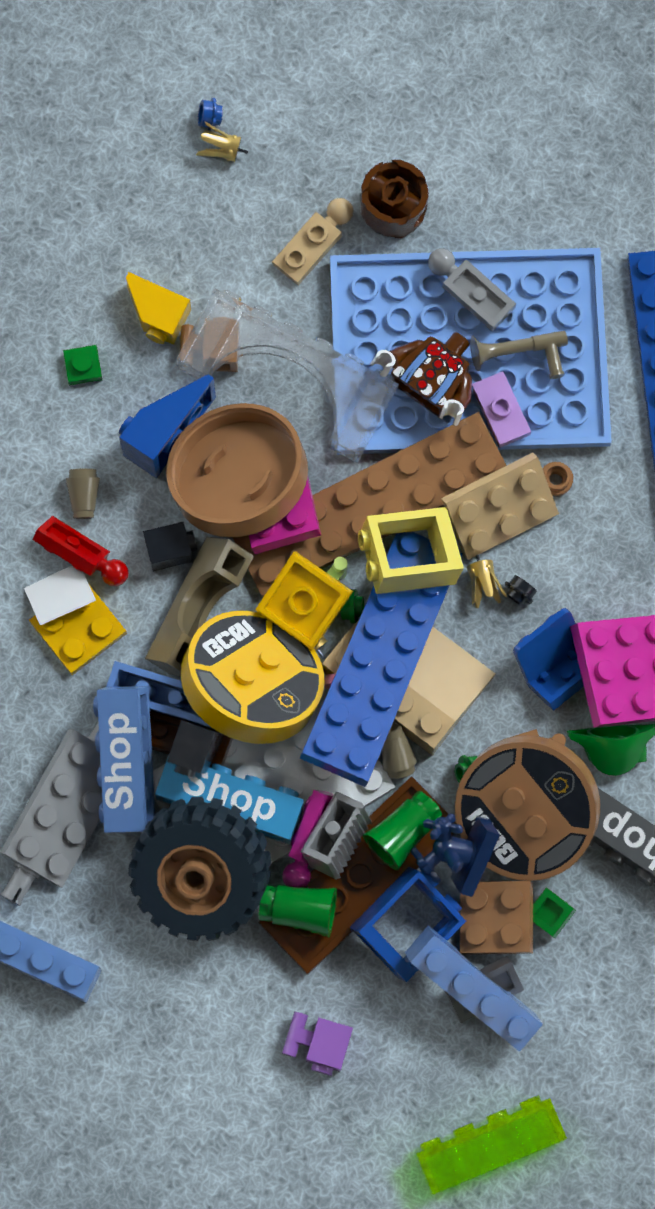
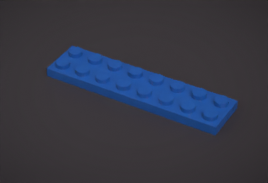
M415 532L395 534L386 555L390 569L436 564L430 539ZM450 585L376 594L373 586L299 759L363 787L367 786Z

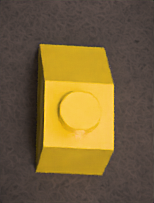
M128 272L126 276L127 288L141 327L146 332V337L158 344H164L166 341L174 345L181 331V326L184 325L191 312L190 299Z

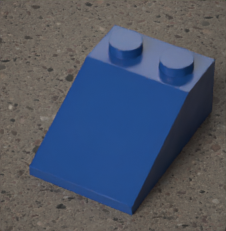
M208 374L140 409L134 418L129 416L119 429L123 456L157 479L166 467L170 451L179 435L188 425L203 415L215 400L214 378Z

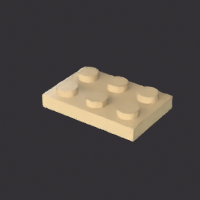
M533 452L441 498L444 507H447L462 553L468 560L559 514L539 458Z

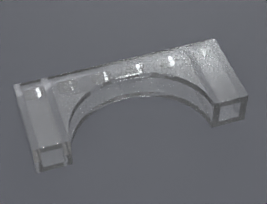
M215 288L177 356L175 368L196 379H200L208 374L212 376L217 369L227 362L247 355H273L298 364L321 384L330 400L334 416V428L328 448L359 463L399 386L398 383L394 382L393 376L388 373L386 377H382L380 375L382 370L377 369L373 371L363 366L364 362L360 358L348 353L344 356L333 350V346L326 340L318 337L312 339L302 334L303 330L291 322L283 324L273 319L272 314L268 310L260 306L252 308L241 302V297L229 290L222 292Z

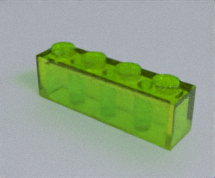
M537 1095L519 1103L522 1109L508 1115L507 1110L503 1109L487 1116L488 1124L475 1129L473 1123L453 1130L455 1138L441 1142L440 1137H436L420 1144L421 1152L416 1153L415 1157L431 1196L566 1140L567 1137L551 1099L548 1098L541 1101L540 1096Z

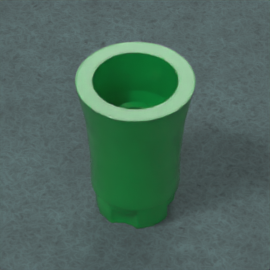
M417 791L411 799H406L382 822L364 833L363 838L370 849L385 864L394 870H399L411 853V849L417 846L432 830L424 828L423 821L425 819L434 821L443 814L430 797L422 791Z
M267 885L259 904V920L270 921L274 925L310 931L329 938L336 911L337 889L297 888L282 885L273 887Z

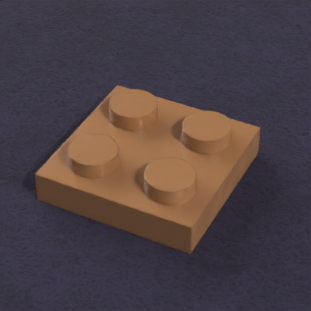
M479 882L473 897L460 894V906L462 907L460 915L466 920L460 927L461 954H533V882Z

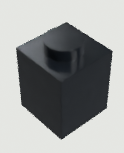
M184 521L143 531L153 572L193 562L192 552L197 551V545L193 530L186 532Z

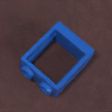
M408 867L349 927L397 978L405 982L419 969L410 963L407 956L403 958L372 925L413 884L444 916L432 928L448 941L466 922L458 913L462 909L458 902L449 894L443 897L435 888L439 883H434L429 875L411 867Z

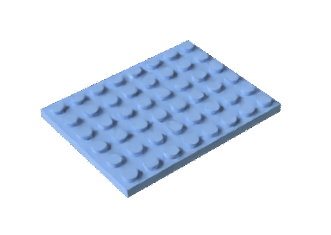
M600 248L451 252L455 257V265L457 267L467 259L516 303V308L493 332L442 287L443 282L448 276H439L430 270L428 259L431 253L330 255L337 455L397 453L453 425L454 417L446 415L441 420L391 384L390 377L393 369L390 370L386 377H382L380 373L383 370V366L379 364L371 366L370 363L380 350L390 351L415 340L425 341L430 336L445 344L454 332L464 336L469 343L471 336H474L477 341L487 344L531 338V336L565 331L567 334L568 345L557 347L565 376L557 379H550L549 377L550 371L545 350H531L497 356L485 361L481 365L480 371H477L474 367L470 345L461 355L470 364L468 373L473 379L472 384L502 371L504 372L531 430V435L499 448L472 391L471 402L463 412L460 421L479 412L498 450L611 446Z

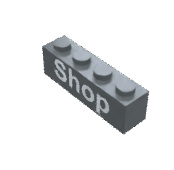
M598 788L600 818L596 833L589 846L596 843L606 850L604 853L606 858L619 866L626 863L636 870L634 876L637 879L652 886L655 883V825Z

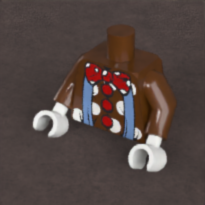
M454 332L445 344L430 336L425 341L415 340L390 351L380 350L370 363L371 366L374 364L383 366V370L380 373L382 377H386L390 370L393 369L390 377L391 384L441 420L446 415L454 417V426L459 424L463 412L471 402L473 379L468 373L470 364L461 357L470 343L457 332Z

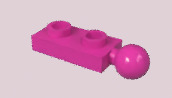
M313 790L312 795L305 802L303 819L291 840L292 848L289 857L295 859V861L288 864L282 873V879L286 886L305 888L309 884L311 875L308 863L301 850L334 793Z

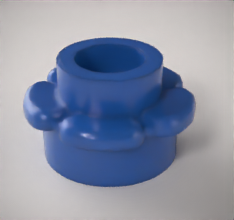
M211 98L210 101L201 100L198 111L199 127H207L208 131H211L213 129L209 128L205 121L214 127L215 125L220 126L223 116L222 105H217L215 98Z

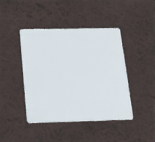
M69 566L24 588L40 625L96 601L84 573L73 566Z

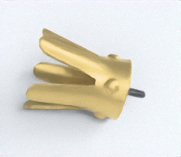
M205 121L209 128L220 134L204 130L201 134V139L222 149H205L197 152V156L222 157L228 161L235 162L238 152L248 153L247 150L239 148L240 136L228 135Z
M476 555L477 562L466 567L471 578L472 604L475 603L476 608H479L482 588L487 597L492 596L498 603H501L497 586L505 597L507 595L495 576L493 561H480L479 555Z

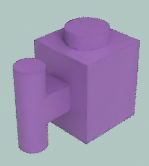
M294 1012L282 1054L296 1058L299 1045L301 1044L310 1047L306 1062L312 1063V1071L332 1076L333 1070L341 1072L353 1028L318 1017L315 1031L312 1032L304 1029L308 1015Z

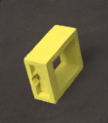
M447 507L367 516L362 529L358 531V545L361 551H365L367 558L366 575L368 581L373 582L376 594L456 585L464 569ZM427 530L436 564L390 569L381 535Z

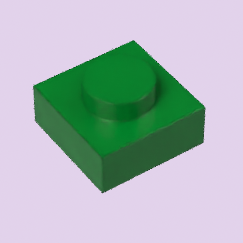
M97 345L63 350L69 386L103 380Z
M546 887L533 904V922L553 938H556L576 912V909Z

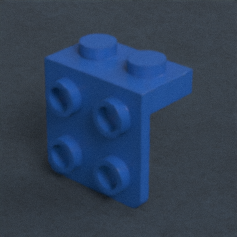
M563 608L549 616L545 623L530 635L524 636L513 649L514 656L528 687L553 711L584 687L570 626L576 623L572 613L567 608Z

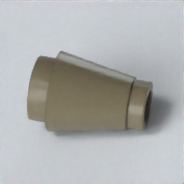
M82 468L69 470V478H66L74 519L94 518L100 482L96 469Z
M394 723L382 748L383 770L388 773L390 778L399 779L410 776L415 772L417 759L402 730V726Z

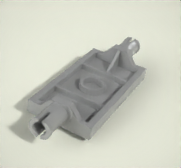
M98 721L90 736H84L74 729H68L0 851L1 854L15 862L13 866L16 867L0 895L18 906H21L22 900L35 878H44L52 884L63 888L100 820L99 806L103 800L102 788L97 783V771L101 767L100 753L97 752L95 747V736L97 731H99Z

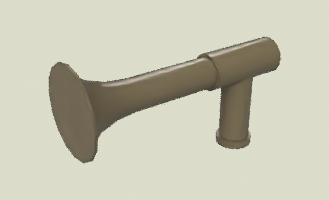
M565 331L493 344L481 343L474 336H471V356L477 371H480L481 365L485 361L497 356L531 350H545L550 379L565 376L557 348L568 345Z

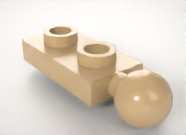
M336 198L328 204L326 218L315 212L272 261V264L299 285L342 237V232L336 226L346 224L351 220L353 216L352 204L347 199Z

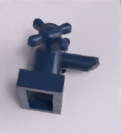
M453 813L448 814L447 817L437 818L434 821L425 819L423 827L433 829L430 832V838L436 840L433 843L432 851L425 857L416 846L411 849V854L417 859L416 863L419 869L426 875H429L434 883H439L442 879L435 872L434 867L440 862L447 863L452 871L450 878L459 893L473 897L498 841L499 832L490 819L477 816L468 838L463 839L451 836V832L457 834L463 832L460 824H452L456 821Z

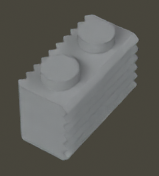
M335 792L301 850L302 855L311 868L334 879L341 878L339 873L344 872L343 867L348 866L346 861L351 860L350 855L355 854L353 849L358 848L357 843L362 842L360 837L363 836L364 831L369 830L367 825L372 824L363 803L340 792Z

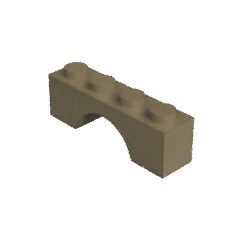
M206 536L145 659L168 674L181 677L183 657L194 634L206 622L216 602L228 591L239 587L254 556L229 539Z

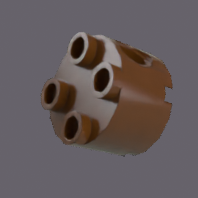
M392 160V162L385 164L383 162L376 164L366 174L361 186V216L366 224L376 233L387 237L403 238L407 234L414 232L423 222L427 212L429 194L423 173L413 164L403 160Z

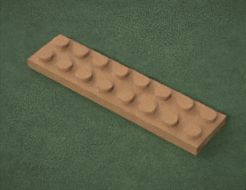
M477 412L461 420L457 426L451 425L314 494L313 499L321 536L254 554L251 548L249 535L232 538L235 544L254 556L248 570L261 596L264 597L293 552H298L320 569H323L333 564L337 557L345 558L360 550L358 531L362 529L367 516L442 508L444 505L441 498L507 465L481 415ZM391 534L381 535V538L383 539Z

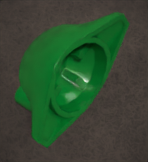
M655 724L617 725L568 730L567 736L584 748L588 760L597 770L607 775L617 776L629 772L638 762L647 761L646 744L655 736Z

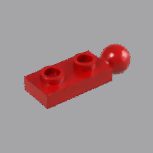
M51 516L36 530L32 540L43 546L46 551L56 554L72 564L75 569L89 576L98 570L101 572L103 581L112 587L120 586L126 582L129 571L123 561L118 559L106 560L110 551L56 517Z

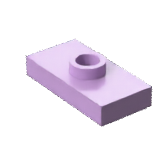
M503 371L472 384V391L499 448L531 435L528 423Z

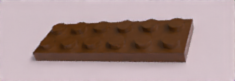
M411 776L369 816L372 824L367 826L370 830L378 825L406 799H411L417 791H422L438 805L443 814L441 817H447L448 813ZM429 832L418 843L416 848L425 857L432 851L433 843L436 839H431ZM362 836L360 837L362 842L357 843L358 848L353 849L355 854L350 855L351 860L346 861L348 866L343 867L344 872L339 873L341 878L334 879L315 869L310 872V882L305 888L337 889L336 911L329 938L306 930L274 925L270 921L260 920L258 924L309 975L353 932L349 927L408 867L416 870L419 869L416 863L417 859L411 853L399 870H394L370 849Z

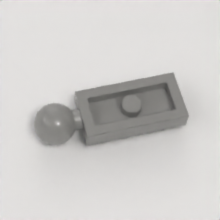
M436 249L430 254L428 259L430 270L436 275L448 276L443 282L442 287L492 332L516 308V303L467 259L457 267L454 255L447 249Z

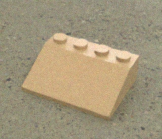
M358 621L344 635L322 663L325 675L336 674ZM432 627L393 724H400L405 736L433 756L496 673L436 628Z

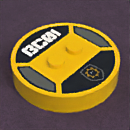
M254 611L226 612L206 621L194 634L181 664L182 688L189 704L197 715L216 731L235 740L247 743H276L296 735L310 721L324 691L323 666L315 649L311 650L259 612Z

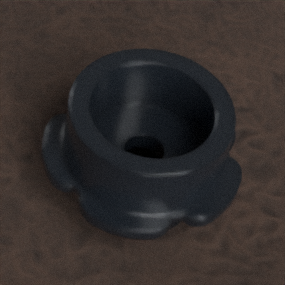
M514 575L510 582L506 581L504 583L509 588L506 595L518 605L522 606L525 601L529 604L533 602L532 598L537 590L521 577Z

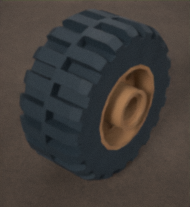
M202 796L191 797L188 804L185 803V800L180 799L172 802L169 809L163 807L155 814L152 821L148 822L131 853L132 860L129 864L128 875L133 878L130 883L132 895L140 896V900L137 903L142 913L149 912L152 915L150 921L158 928L161 924L169 928L168 934L175 937L182 933L187 935V940L199 941L201 936H206V940L211 941L219 939L222 931L225 935H231L238 930L240 924L245 925L252 918L269 883L271 872L268 869L272 862L271 853L264 851L268 843L264 834H256L257 823L251 817L245 820L240 816L242 811L235 805H232L231 809L222 806L223 800L212 798L210 803H205Z

